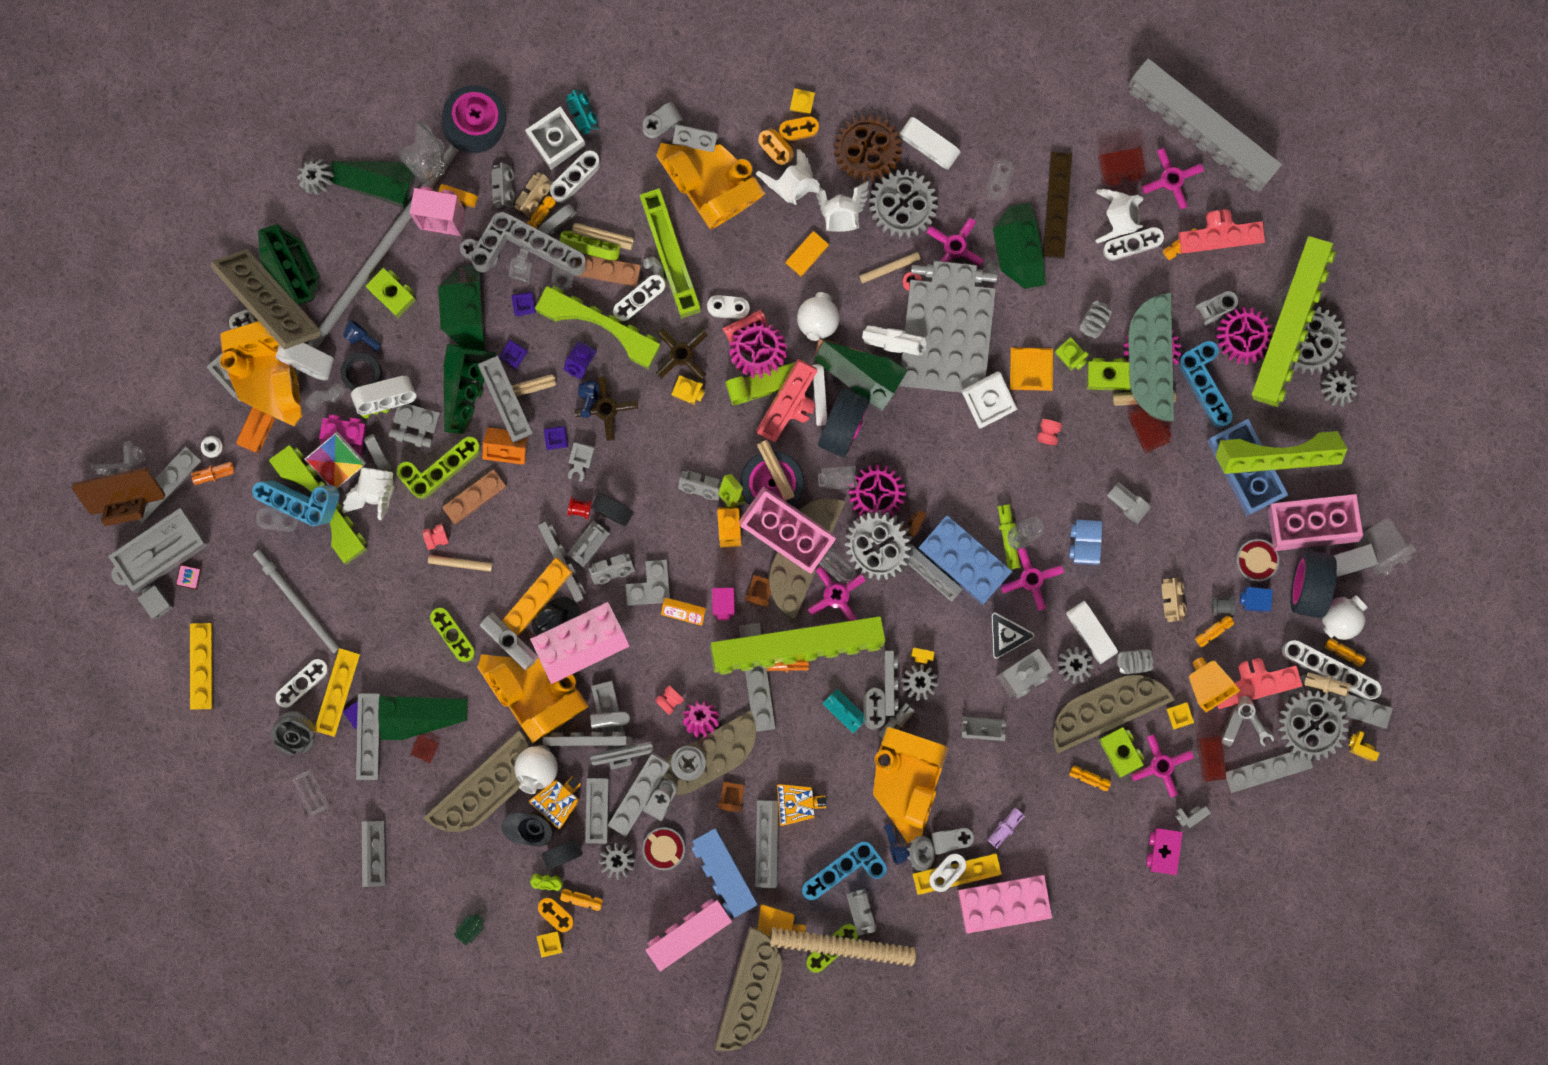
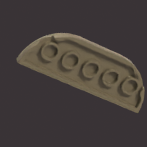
M833 498L818 499L805 504L799 511L832 533L845 501ZM777 551L769 570V589L776 606L785 615L795 619L818 565L810 574Z
M1141 675L1124 676L1078 696L1063 707L1055 720L1053 744L1056 754L1172 702L1174 698L1161 683Z
M749 711L716 729L714 733H709L706 737L703 736L687 745L696 747L705 757L706 765L701 776L694 780H682L674 774L670 764L661 780H672L677 786L675 795H683L701 788L738 767L747 759L755 743L756 724L752 712ZM673 754L664 759L671 763ZM682 756L685 764L681 770L689 767L695 771L696 769L692 763L696 757L687 759Z
M518 731L423 819L440 830L462 832L477 827L520 789L521 782L518 781L514 770L515 761L523 750L529 748L527 740L521 731Z
M749 926L715 1041L714 1049L717 1051L737 1050L750 1041H754L764 1030L781 978L782 962L776 945L770 947L771 938L755 927Z

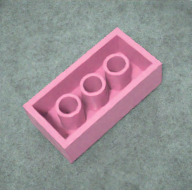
M421 186L420 189L414 188L410 215L418 228L461 236L466 211L458 196L454 195L455 192L449 190L435 192L433 188Z
M764 486L739 520L742 528L810 574L836 540L833 533Z
M1357 494L1273 503L1268 508L1274 551L1359 542L1363 537Z
M608 602L530 639L551 684L630 647Z
M1044 875L957 890L966 934L1052 918Z
M711 898L701 905L703 910L697 914L695 911H692L683 918L685 921L683 924L678 926L675 923L665 930L667 935L662 938L658 935L647 943L649 947L645 951L660 972L733 921L719 899L714 901Z

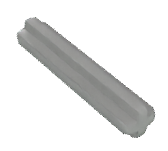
M646 742L590 755L592 765H599L651 754L654 752L652 742Z

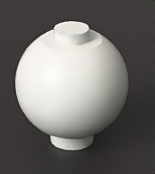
M816 293L815 297L806 300L798 310V326L810 340L817 341L820 338H827L838 327L839 312L836 305L831 302L832 297L827 293Z
M1357 595L1352 599L1347 597L1333 599L1329 611L1322 618V623L1325 625L1323 630L1331 638L1336 636L1342 640L1357 636L1365 625L1366 617L1363 611L1368 607Z
M543 745L529 747L518 755L514 770L518 781L521 782L519 788L526 793L535 794L537 789H543L554 781L558 765L556 758L548 747Z

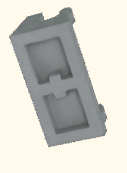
M962 716L961 738L1005 741L1006 722L1001 719Z

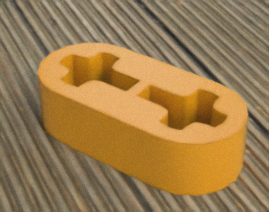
M813 117L788 120L780 125L779 134L785 141L813 137L819 130V123ZM806 122H810L811 125H815V127L812 128V132H808V129L800 130V128L805 127ZM786 126H790V129L798 128V130L792 131L791 136L783 133L786 130Z
M767 129L760 133L758 138L759 144L774 162L779 165H785L792 161L794 157L792 148L776 130ZM769 135L772 137L770 143L766 141ZM785 151V158L782 159L780 157L782 154L781 152Z
M440 185L438 192H442V190L455 192L454 195L458 196L461 204L475 208L478 196L454 187Z
M545 898L538 904L539 913L558 931L567 932L573 927V917L554 899ZM544 902L547 904L551 902L553 904L551 908L556 912L555 915L549 911L543 912ZM559 915L561 918L568 917L567 923L569 926L561 928L559 926L560 921L556 916Z

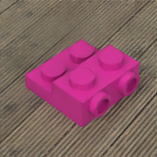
M328 415V418L322 419L319 437L320 445L334 433L338 432L362 458L367 426L362 424L361 419L349 418L348 422L341 421L340 416Z

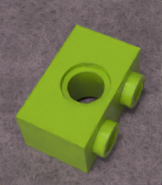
M383 268L366 285V288L399 318L416 301L412 296L415 292L406 284L404 286L399 284L397 281L400 278L391 269L387 272ZM396 287L398 289L397 294L393 297L387 296L388 289Z
M1092 358V361L1087 363L1086 390L1129 391V362H1126V359L1120 358L1113 359V362H1105L1104 358ZM1111 369L1114 372V378H1105L1103 371Z
M1121 727L1098 739L1118 778L1144 766L1142 763L1144 757L1139 749L1135 750L1132 744L1134 738L1128 729L1125 730L1124 727ZM1121 745L1126 746L1128 749V755L1124 758L1120 757L1117 753V749Z

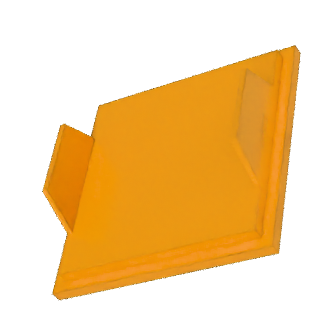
M1011 347L1010 390L1053 391V348Z

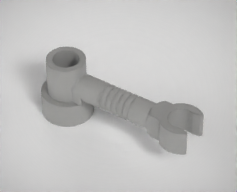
M1248 696L1240 697L1237 705L1239 716L1251 721L1258 732L1260 743L1265 746L1263 738L1266 736L1270 737L1274 742L1272 732L1267 730L1257 717L1255 706Z

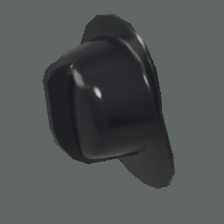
M559 597L547 603L532 620L534 634L538 636L579 616L580 609L578 604L568 597Z
M539 812L509 814L503 819L501 825L505 837L519 844L541 847L547 845L552 837L551 823Z

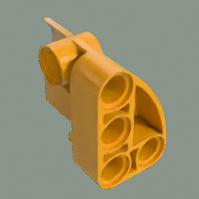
M660 143L656 154L657 158L678 190L683 194H687L710 230L742 212L765 194L756 178L751 174V163L745 159H736L721 144L715 145L714 152L682 145Z
M259 321L222 332L220 340L223 355L220 358V365L227 371L238 400L295 426L303 416L298 377L292 366L275 358L279 343Z
M484 654L480 656L477 668L501 704L509 707L532 743L540 740L589 707L579 690L576 689V680L572 674L551 684L539 658L525 671L512 657ZM560 681L565 683L566 688L561 685Z
M887 727L879 752L875 755L874 759L876 771L873 795L909 844L910 841L915 840V837L923 835L935 799V788L949 748L939 743ZM884 755H889L891 758L887 766L881 764V758Z

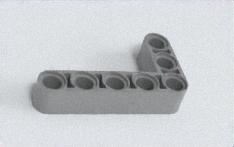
M499 212L493 216L471 254L474 268L478 272H486L492 267L508 240L573 275H582L587 269L585 257L581 252L504 212ZM501 221L508 222L504 228H499L497 225ZM522 230L526 232L524 237H516L517 232ZM490 239L497 240V243L495 245H487V242ZM538 240L545 242L542 247L534 246ZM556 250L563 251V255L560 257H554L553 253ZM479 257L487 258L483 264H478L476 261ZM574 260L582 261V264L578 267L571 266Z

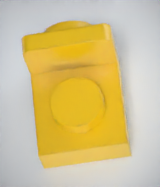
M679 375L671 396L695 405L697 401L701 402L704 396L703 383H697Z
M1357 731L1356 734H1352L1348 742V746H1351L1349 752L1372 762L1377 761L1380 753L1374 751V746L1367 743L1360 745L1364 732Z

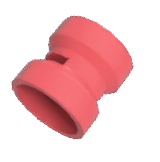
M1042 419L1040 425L1042 432L1038 433L1037 441L1056 446L1059 440L1056 435L1061 431L1062 424Z
M442 523L436 525L432 530L428 528L422 530L428 550L435 549L440 544H449V539Z
M669 685L665 689V693L662 696H658L654 701L670 715L674 711V707L680 705L684 699Z

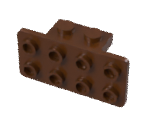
M146 467L75 482L71 487L89 514L103 513L101 522L104 526L143 519L147 503L165 498V492Z

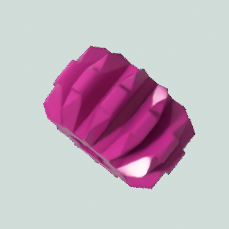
M696 700V706L693 707L688 704L689 711H684L683 716L685 719L683 724L687 726L688 733L694 732L696 737L702 733L706 737L707 731L714 733V727L719 725L717 720L719 713L715 711L716 709L713 704L708 706L706 700L702 705Z

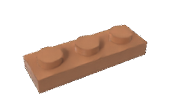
M584 255L587 269L582 275H578L579 277L637 287L641 265ZM576 261V267L582 264V261Z
M493 469L442 508L456 525L505 489L506 485Z

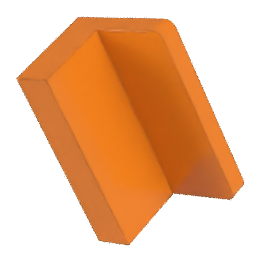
M252 407L236 444L260 454L276 418Z
M488 427L483 441L482 459L525 465L529 436L512 443L506 429Z

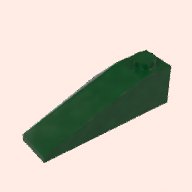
M332 161L330 172L334 174V177L329 180L334 185L405 209L419 168L401 162Z
M828 341L823 342L813 357L816 362L857 394L870 400L871 404L882 411L908 369L891 358L879 357L866 351L853 350L850 347Z
M447 344L443 364L444 432L464 434L474 413L473 405L476 398H481L484 392L481 388L485 380L478 364L494 358L496 352Z
M379 696L378 722L380 740L402 741L467 721L468 699Z

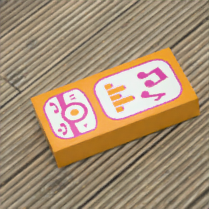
M664 598L661 615L702 626L706 608Z

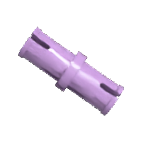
M1014 807L1003 822L1000 821L998 823V828L987 841L997 849L1008 835L1013 834L1014 828L1025 816Z

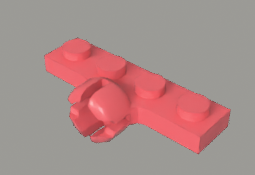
M1229 209L1208 212L1206 214L1207 226L1205 229L1178 233L1181 254L1265 243L1263 221L1239 225L1234 224L1232 212Z
M800 359L796 361L756 429L757 434L776 442L790 419H796L802 423L810 419V416L807 414H813L815 403L813 399L805 396V392L818 371L816 367Z
M1256 658L1252 659L1255 672L1251 673L1248 661L1242 662L1239 665L1241 680L1234 682L1240 689V692L1217 705L1218 709L1238 704V700L1242 696H1248L1251 700L1302 687L1297 665L1274 672H1267L1263 660Z

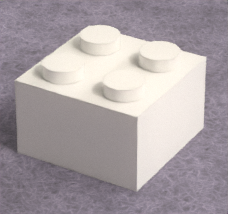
M561 107L525 130L527 136L550 169H553L586 146L583 138Z

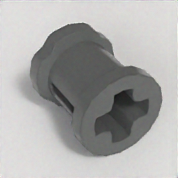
M1212 596L1211 610L1213 616H1216L1217 613L1235 615L1234 596H1230V598H1216V596Z

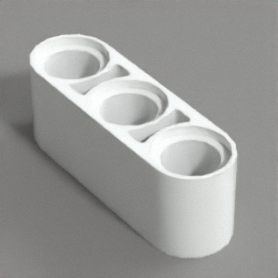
M913 117L909 119L899 133L904 141L947 170H949L961 153L955 145Z
M594 151L584 152L553 182L550 192L556 202L564 203L568 201L598 171L600 160L597 153ZM594 158L596 160L595 165L586 166V159ZM579 173L581 178L578 181L570 180L571 174ZM557 188H565L566 193L563 196L555 195Z
M305 343L285 350L279 345L275 356L276 359L320 380H328L334 362L333 357Z
M399 376L355 388L351 392L353 403L357 413L360 415H367L409 404L417 396L408 376Z
M1085 601L1066 612L1069 620L1099 664H1102L1118 653L1115 645Z

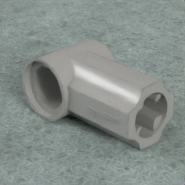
M1119 482L1106 496L1136 524L1151 509V506L1145 500L1135 496Z

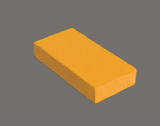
M813 231L785 264L802 277L829 247V244Z

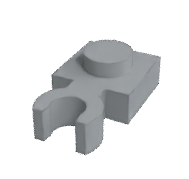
M577 442L573 443L569 463L574 464V468L568 473L569 479L573 478L574 472H578L580 474L579 481H584L586 476L584 467H591L596 447Z

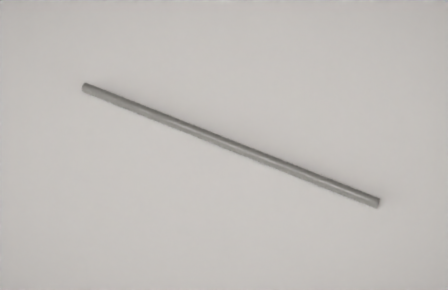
M451 144L421 186L433 188L460 150ZM412 199L320 325V336L310 340L307 345L315 349L319 347L412 218L410 215ZM294 368L298 376L301 371Z

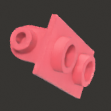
M759 310L722 329L729 342H734L733 335H739V329L745 331L746 324L750 328L753 327L754 322L758 326H761L762 322H764L766 328L769 325L765 315Z

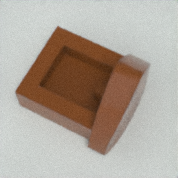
M753 575L748 595H745L744 600L755 605L769 607L770 602L768 600L771 592L768 579Z
M723 782L720 803L717 802V807L727 811L743 812L741 804L745 785Z

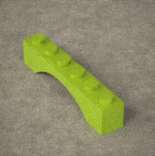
M660 188L641 194L640 200L680 318L700 313V305L684 263Z
M546 286L535 307L536 312L553 321L579 319L600 325L621 342L631 361L650 369L661 348L657 338L649 334L645 337L639 334L640 330L632 325L626 327L620 324V319L609 315V317L602 315V310L592 305L589 308L582 304L583 301L575 296L569 298L563 295L564 291L556 286H553L552 289Z
M1332 431L1320 432L1306 443L1286 448L1260 446L1242 439L1221 440L1215 456L1224 474L1338 465L1342 464L1347 447L1339 432Z
M289 445L269 459L281 478L298 483L311 492L317 487L326 486L322 481L318 483L314 477L317 475L310 464L306 466L302 461L304 455L298 447L294 449ZM337 503L330 522L332 533L331 546L343 563L347 565L367 550L365 547L367 541L360 532L356 535L352 529L355 525L348 516L343 517L339 511L342 507Z

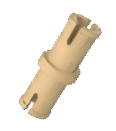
M1308 672L1305 686L1322 689L1324 693L1332 692L1348 697V691L1350 692L1351 688L1350 683L1334 680L1331 676L1323 677Z

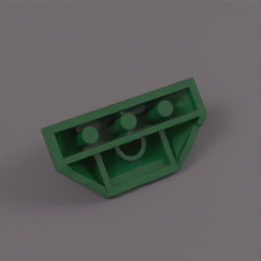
M1025 203L1009 206L993 228L1000 271L1023 289L1045 286L1042 250L1031 204Z
M279 224L259 229V257L264 268L298 306L313 301L320 277L302 241L292 233L282 229Z
M473 265L459 266L438 286L440 329L458 345L485 349L481 272H478Z

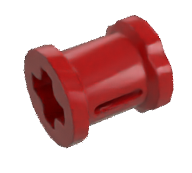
M571 497L567 516L577 515L589 519L592 501L583 502Z

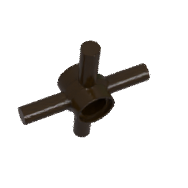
M664 328L657 333L671 348V359L656 372L661 379L676 365H687L700 380L707 375L693 360V349L708 336L703 329L688 343H677ZM684 349L688 352V355L685 359H679L676 357V352Z
M599 377L598 383L601 399L591 408V415H597L600 419L604 420L607 441L615 440L612 419L617 415L618 411L639 409L638 400L616 403L612 398H609L606 377ZM610 404L612 411L609 414H603L601 412L602 405ZM582 408L574 409L575 418L582 417L580 415Z

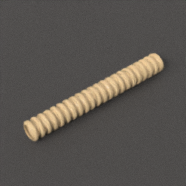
M775 927L771 929L769 934L771 938L770 947L776 945L777 948L783 946L784 949L790 947L791 950L796 948L798 951L803 949L805 952L809 950L812 953L816 951L819 954L823 952V954L829 953L834 955L835 953L836 956L842 954L843 957L849 955L850 958L855 956L856 959L862 957L863 960L869 958L870 961L875 959L877 962L882 960L883 963L888 961L891 964L895 962L898 965L902 963V965L908 964V966H913L916 959L915 947L909 949L908 946L902 948L901 945L897 947L894 944L889 946L888 943L882 945L881 942L876 944L874 941L869 943L867 940L863 942L860 939L858 941L856 939L849 940V938L843 939L842 937L837 939L836 936L831 938L829 935L823 937L822 934L816 936V933L810 935L809 932L803 934L802 931L798 933L795 930L790 932L789 929L783 931L782 928L777 930Z

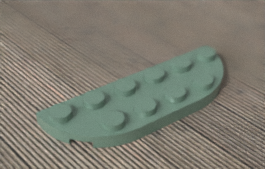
M1171 293L1155 296L1142 304L1131 320L1128 331L1129 385L1136 403L1150 416L1159 420L1173 422Z

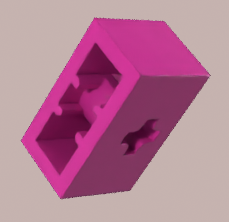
M712 588L713 617H717L718 620H731L730 616H735L734 588Z
M1154 828V832H1150L1149 845H1152L1151 854L1148 853L1146 858V866L1149 867V871L1177 875L1183 832ZM1163 845H1165V849L1169 850L1168 854H1164V858H1162L1161 853H1158V850L1162 849Z

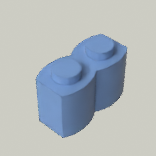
M1076 520L1075 524H1071L1070 537H1074V546L1069 548V558L1073 559V564L1099 565L1102 521Z

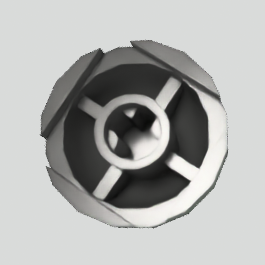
M290 711L282 714L275 721L271 737L274 739L275 747L282 752L290 755H295L296 752H302L303 754L312 747L316 733L315 726L306 714Z

